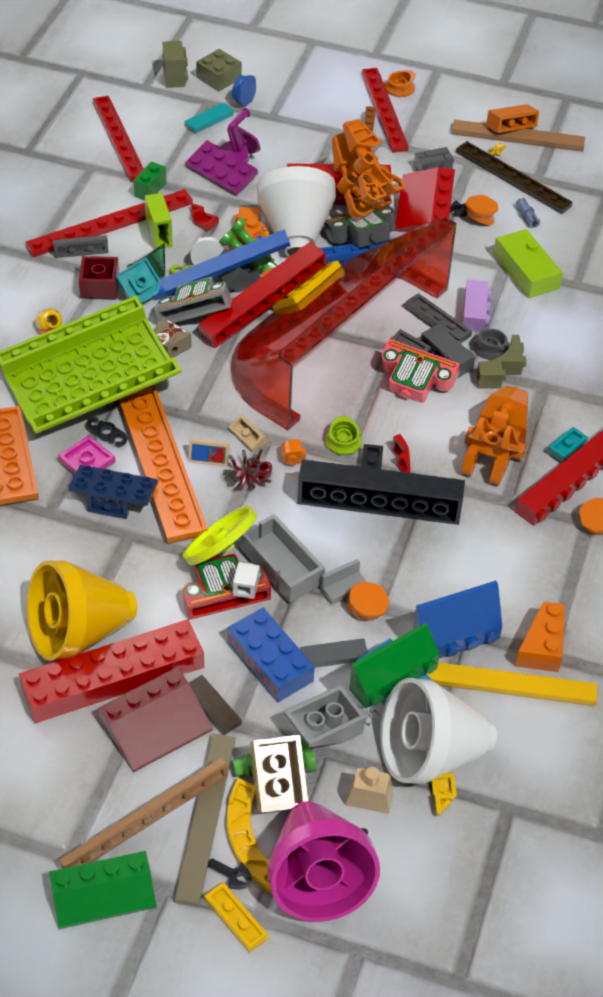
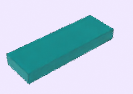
M223 102L185 120V126L193 133H197L234 115V110Z

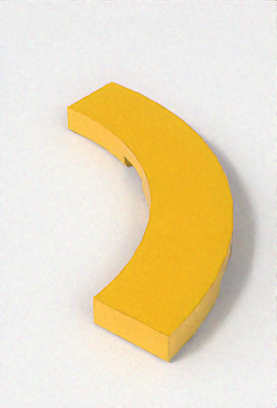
M238 778L230 794L227 809V831L230 845L239 864L242 862L250 871L251 879L272 894L268 879L269 859L258 848L250 822L252 805L256 797L255 785Z

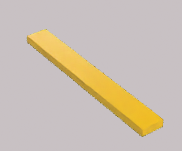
M438 662V667L434 672L427 674L435 683L442 686L595 706L597 702V683L441 662Z

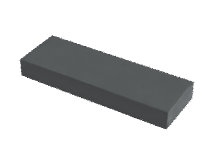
M107 235L53 240L55 258L109 253Z
M364 638L300 647V650L315 668L356 662L358 658L368 653Z

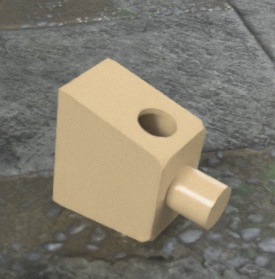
M369 767L368 769L357 768L349 785L345 805L389 814L393 797L391 776L388 773L379 772L375 767Z

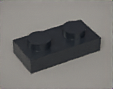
M364 444L361 467L381 469L383 446Z

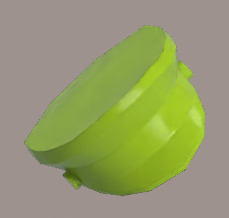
M343 415L333 420L325 437L326 447L338 455L354 454L363 444L361 431H359L355 421Z

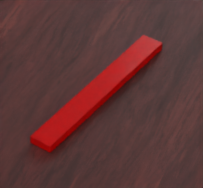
M378 68L362 69L363 79L373 105L376 107L377 115L392 153L408 151V143Z
M109 95L93 98V104L131 183L144 168Z

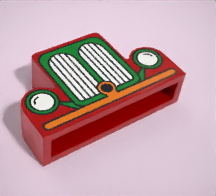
M236 554L213 557L207 561L195 564L197 583H188L183 588V604L188 619L192 620L271 600V585L265 571L260 568L255 598L251 599L233 596V581L239 562Z

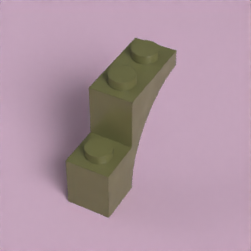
M512 335L509 349L500 357L478 362V389H501L502 381L506 380V375L522 374L523 367H526V356H523L524 343L520 341L519 335Z

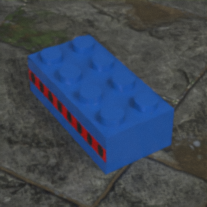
M264 607L227 627V643L277 703L314 682L315 666Z

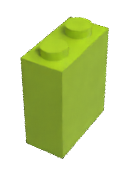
M163 194L145 195L146 224L155 250L173 247L172 220Z

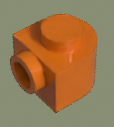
M300 439L287 440L282 443V461L285 464H301L302 459H306L305 447H301Z

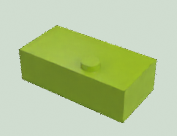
M527 229L496 238L494 256L528 298L560 289L563 272Z

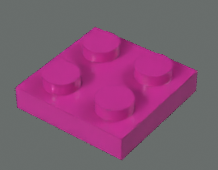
M90 435L58 455L59 461L74 474L80 465L106 469L116 462L115 456Z

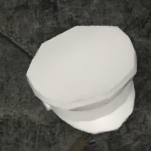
M212 237L198 238L190 250L192 263L197 265L219 256L224 250L223 246L217 239Z

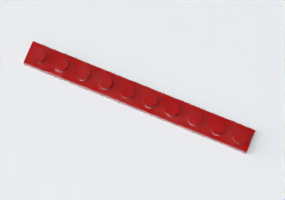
M185 189L163 196L169 212L193 203L192 197ZM145 202L26 241V248L34 258L54 251L53 240L100 236L146 220Z

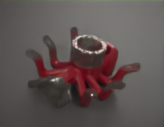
M259 449L256 458L248 459L246 451L242 450L245 469L236 465L232 455L228 456L235 470H223V475H228L224 476V480L228 482L227 486H235L240 478H242L241 484L239 483L236 486L239 490L244 488L247 478L250 490L256 488L252 480H255L262 487L265 483H271V480L268 478L272 474V464L267 461L260 462L262 449Z

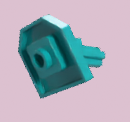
M146 257L115 275L116 280L128 299L137 295L140 302L143 303L158 294L160 279Z

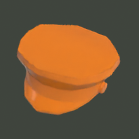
M411 70L393 72L384 84L387 93L398 98L413 94L415 91L413 81L416 74Z
M484 195L470 196L465 202L467 215L479 223L485 225L494 224V214L499 209L498 203Z
M597 497L585 502L579 510L582 526L594 535H603V498Z
M371 582L356 584L350 589L349 599H347L349 612L357 617V619L372 621L379 616H383L390 604L384 588Z

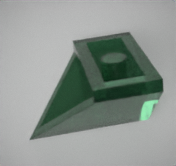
M165 243L127 265V268L146 257L158 278H164L166 276Z

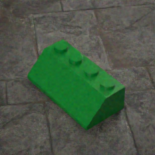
M424 623L352 664L349 690L365 709L371 705L379 704L383 698L389 696L392 689L403 679H419L421 676L431 674L437 669L440 654L428 625Z
M146 851L49 871L59 929L157 908Z

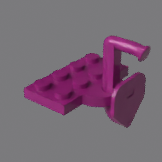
M243 108L229 123L227 128L229 142L219 147L206 140L185 162L186 167L235 196L258 174V169L248 164L251 154L261 150L259 141L253 134L238 126L246 117H250V111L247 108Z

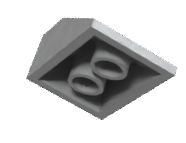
M342 685L284 711V715L308 747L346 742L363 734L366 716Z

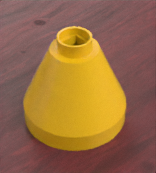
M43 561L35 568L31 576L27 593L28 627L37 652L46 660H62L74 657L122 629L127 622L133 621L136 617L137 600L133 592L126 591L123 586L68 561Z

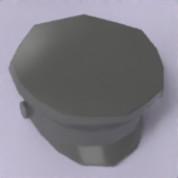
M498 329L481 330L473 346L477 356L493 360L503 355L509 349V342L507 336Z

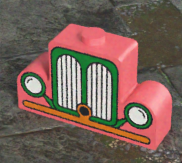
M392 339L388 340L382 351L383 368L387 372L392 373L389 378L390 391L405 399L424 403L433 385L440 391H448L454 386L459 375L460 363Z

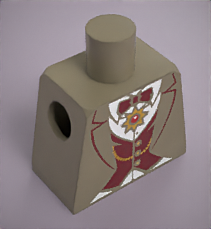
M165 317L153 329L170 358L176 357L192 347L191 333Z

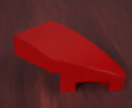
M191 204L195 226L209 231L219 223L218 216L205 213L204 206Z
M401 434L393 436L392 450L397 455L396 466L401 472L410 473L409 447Z

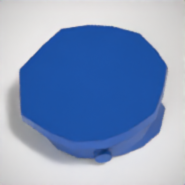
M240 75L234 82L232 97L240 105L247 106L253 101L256 92L255 76Z

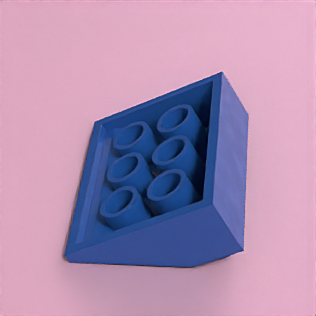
M495 580L416 605L413 629L424 623L428 625L439 651V658L448 655L453 656L458 652L475 649L479 645L497 641L500 639L502 631L498 582Z

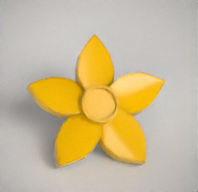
M499 141L494 147L489 148L491 151L489 154L500 156V152L506 147L505 144H501Z

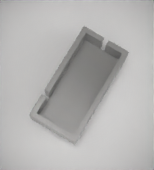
M275 514L259 522V539L258 526L256 524L251 526L240 538V549L255 565H259L265 571L267 578L275 587L279 586L280 593L290 603L321 585V577L325 573V567Z

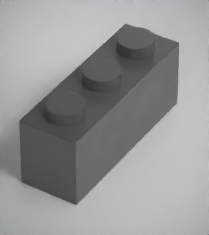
M438 324L421 333L420 341L431 346L429 353L460 363V371L457 378L473 370L475 361L473 353L467 350L460 341L456 340L442 326Z

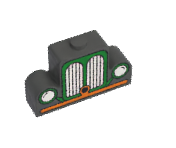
M388 205L381 210L374 207L375 210L370 215L359 220L354 219L350 214L328 219L324 223L325 237L335 244L345 243L350 240L357 247L389 240L390 231L396 228L395 210Z

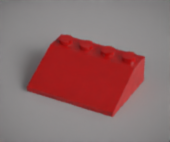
M437 167L403 174L404 190L400 191L395 231L447 237L455 169Z

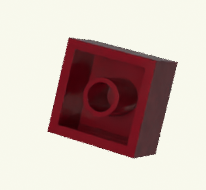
M82 256L79 274L80 297L117 298L118 281L115 275L120 273L119 257Z

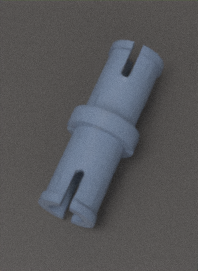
M522 198V201L518 199L516 206L521 211L522 218L526 219L531 228L539 226L540 220L535 215V210L529 206L525 198Z

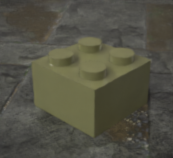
M182 41L162 42L163 71L166 88L185 87V80H188L186 47L182 46Z
M217 49L196 61V78L218 92L233 84L238 76L242 75V62L221 49Z

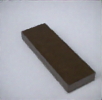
M203 675L189 682L206 716L222 735H226L242 725L240 717Z

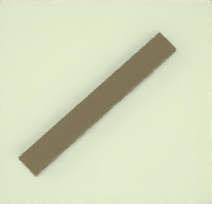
M213 733L205 767L222 758L226 763L227 773H229L235 737ZM227 777L199 794L175 897V903L200 906Z

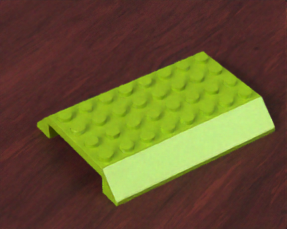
M137 295L0 351V367L34 434L182 373L174 357H169L148 322L144 307Z

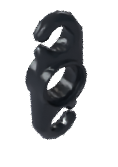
M92 417L87 420V429L98 436L100 440L114 443L116 438H122L123 440L115 442V445L123 446L127 443L126 433L115 427L113 423L100 420L99 425H91L93 422H98L99 418ZM105 429H109L112 431L109 434L102 433V431Z

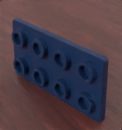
M80 465L68 486V491L86 494L87 511L127 519L129 516V503L148 506L158 485V479L96 468L89 465Z

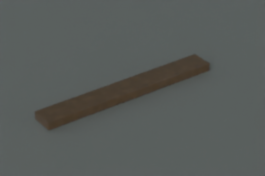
M466 141L456 148V153L556 212L563 214L572 207L573 202L472 143Z

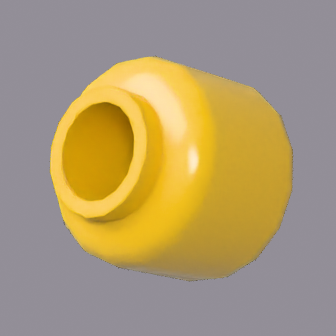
M44 309L36 316V326L40 331L62 326V316L55 309Z

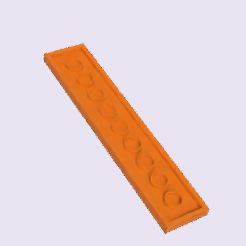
M155 385L118 399L144 476L158 479V485L152 495V500L167 543L197 537L203 532L208 531Z

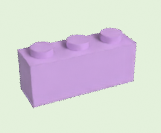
M466 281L462 324L472 330V332H481V330L485 329V325L489 326L490 315L486 313L490 312L491 302H487V300L491 299V290L488 289L489 282Z

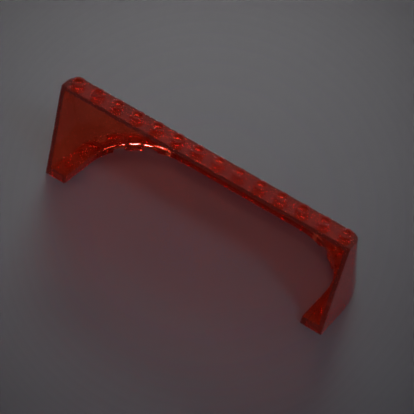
M446 217L438 218L341 262L340 268L297 304L275 310L254 327L238 343L231 361L232 381L235 389L242 395V399L251 408L287 431L300 421V414L291 409L293 365L395 278L408 282L436 299L445 293L449 285L457 223Z

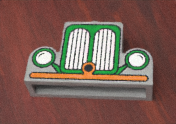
M212 277L179 285L175 296L164 297L156 303L154 312L159 322L165 317L175 323L230 308L232 298L225 282L214 284Z

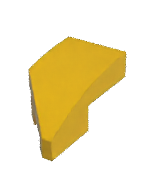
M447 773L431 781L436 816H440L457 796L454 773Z

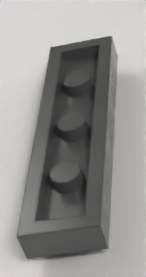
M417 293L406 301L405 307L433 327L439 324L460 343L471 337L472 330L421 294Z

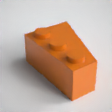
M542 603L518 651L516 667L559 672L563 657L565 604Z

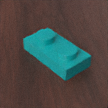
M572 427L548 446L547 452L561 462H564L587 443L588 436Z

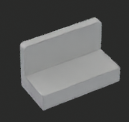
M358 559L322 575L321 591L331 605L348 598L350 589L356 584L367 582L359 572L360 561Z

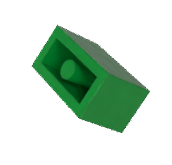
M151 161L133 180L134 197L145 201V195L157 194L167 183L166 166Z

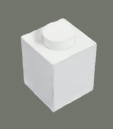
M238 562L233 581V596L255 598L260 576L259 565Z

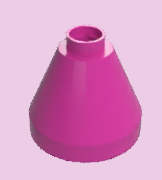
M311 801L301 802L293 807L285 820L268 863V879L276 903L287 914L297 919L311 922L330 921L355 911L372 895L380 877V862L369 836L356 825L326 807Z

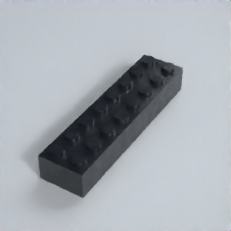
M302 459L298 477L297 504L459 525L465 480Z

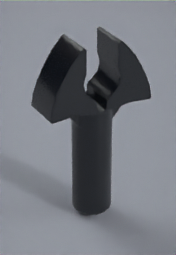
M455 200L450 207V213L454 211V217L467 216L465 203L460 204Z
M213 858L208 862L209 868L229 877L228 888L241 890L247 888V883L238 880L237 877L242 876L251 881V873L242 862L238 868H231Z

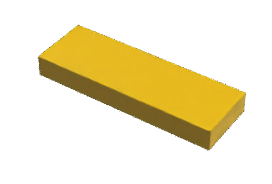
M224 882L204 895L206 903L249 954L269 939L267 932Z

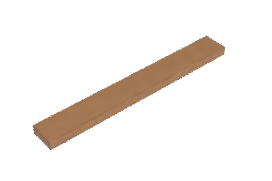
M455 119L452 134L576 151H583L585 136L532 129L497 133L487 127L486 123Z
M222 758L218 759L59 859L62 869L97 860L226 778L228 773L225 761Z

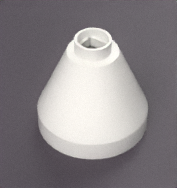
M304 166L283 167L261 176L257 182V201L273 233L285 229L291 246L285 248V254L287 256L293 255L310 241L315 245L336 198L334 178L325 171Z
M403 679L392 689L387 698L381 720V750L389 773L399 782L413 784L428 783L481 758L495 747L497 730L494 723L487 720L485 715L432 680Z

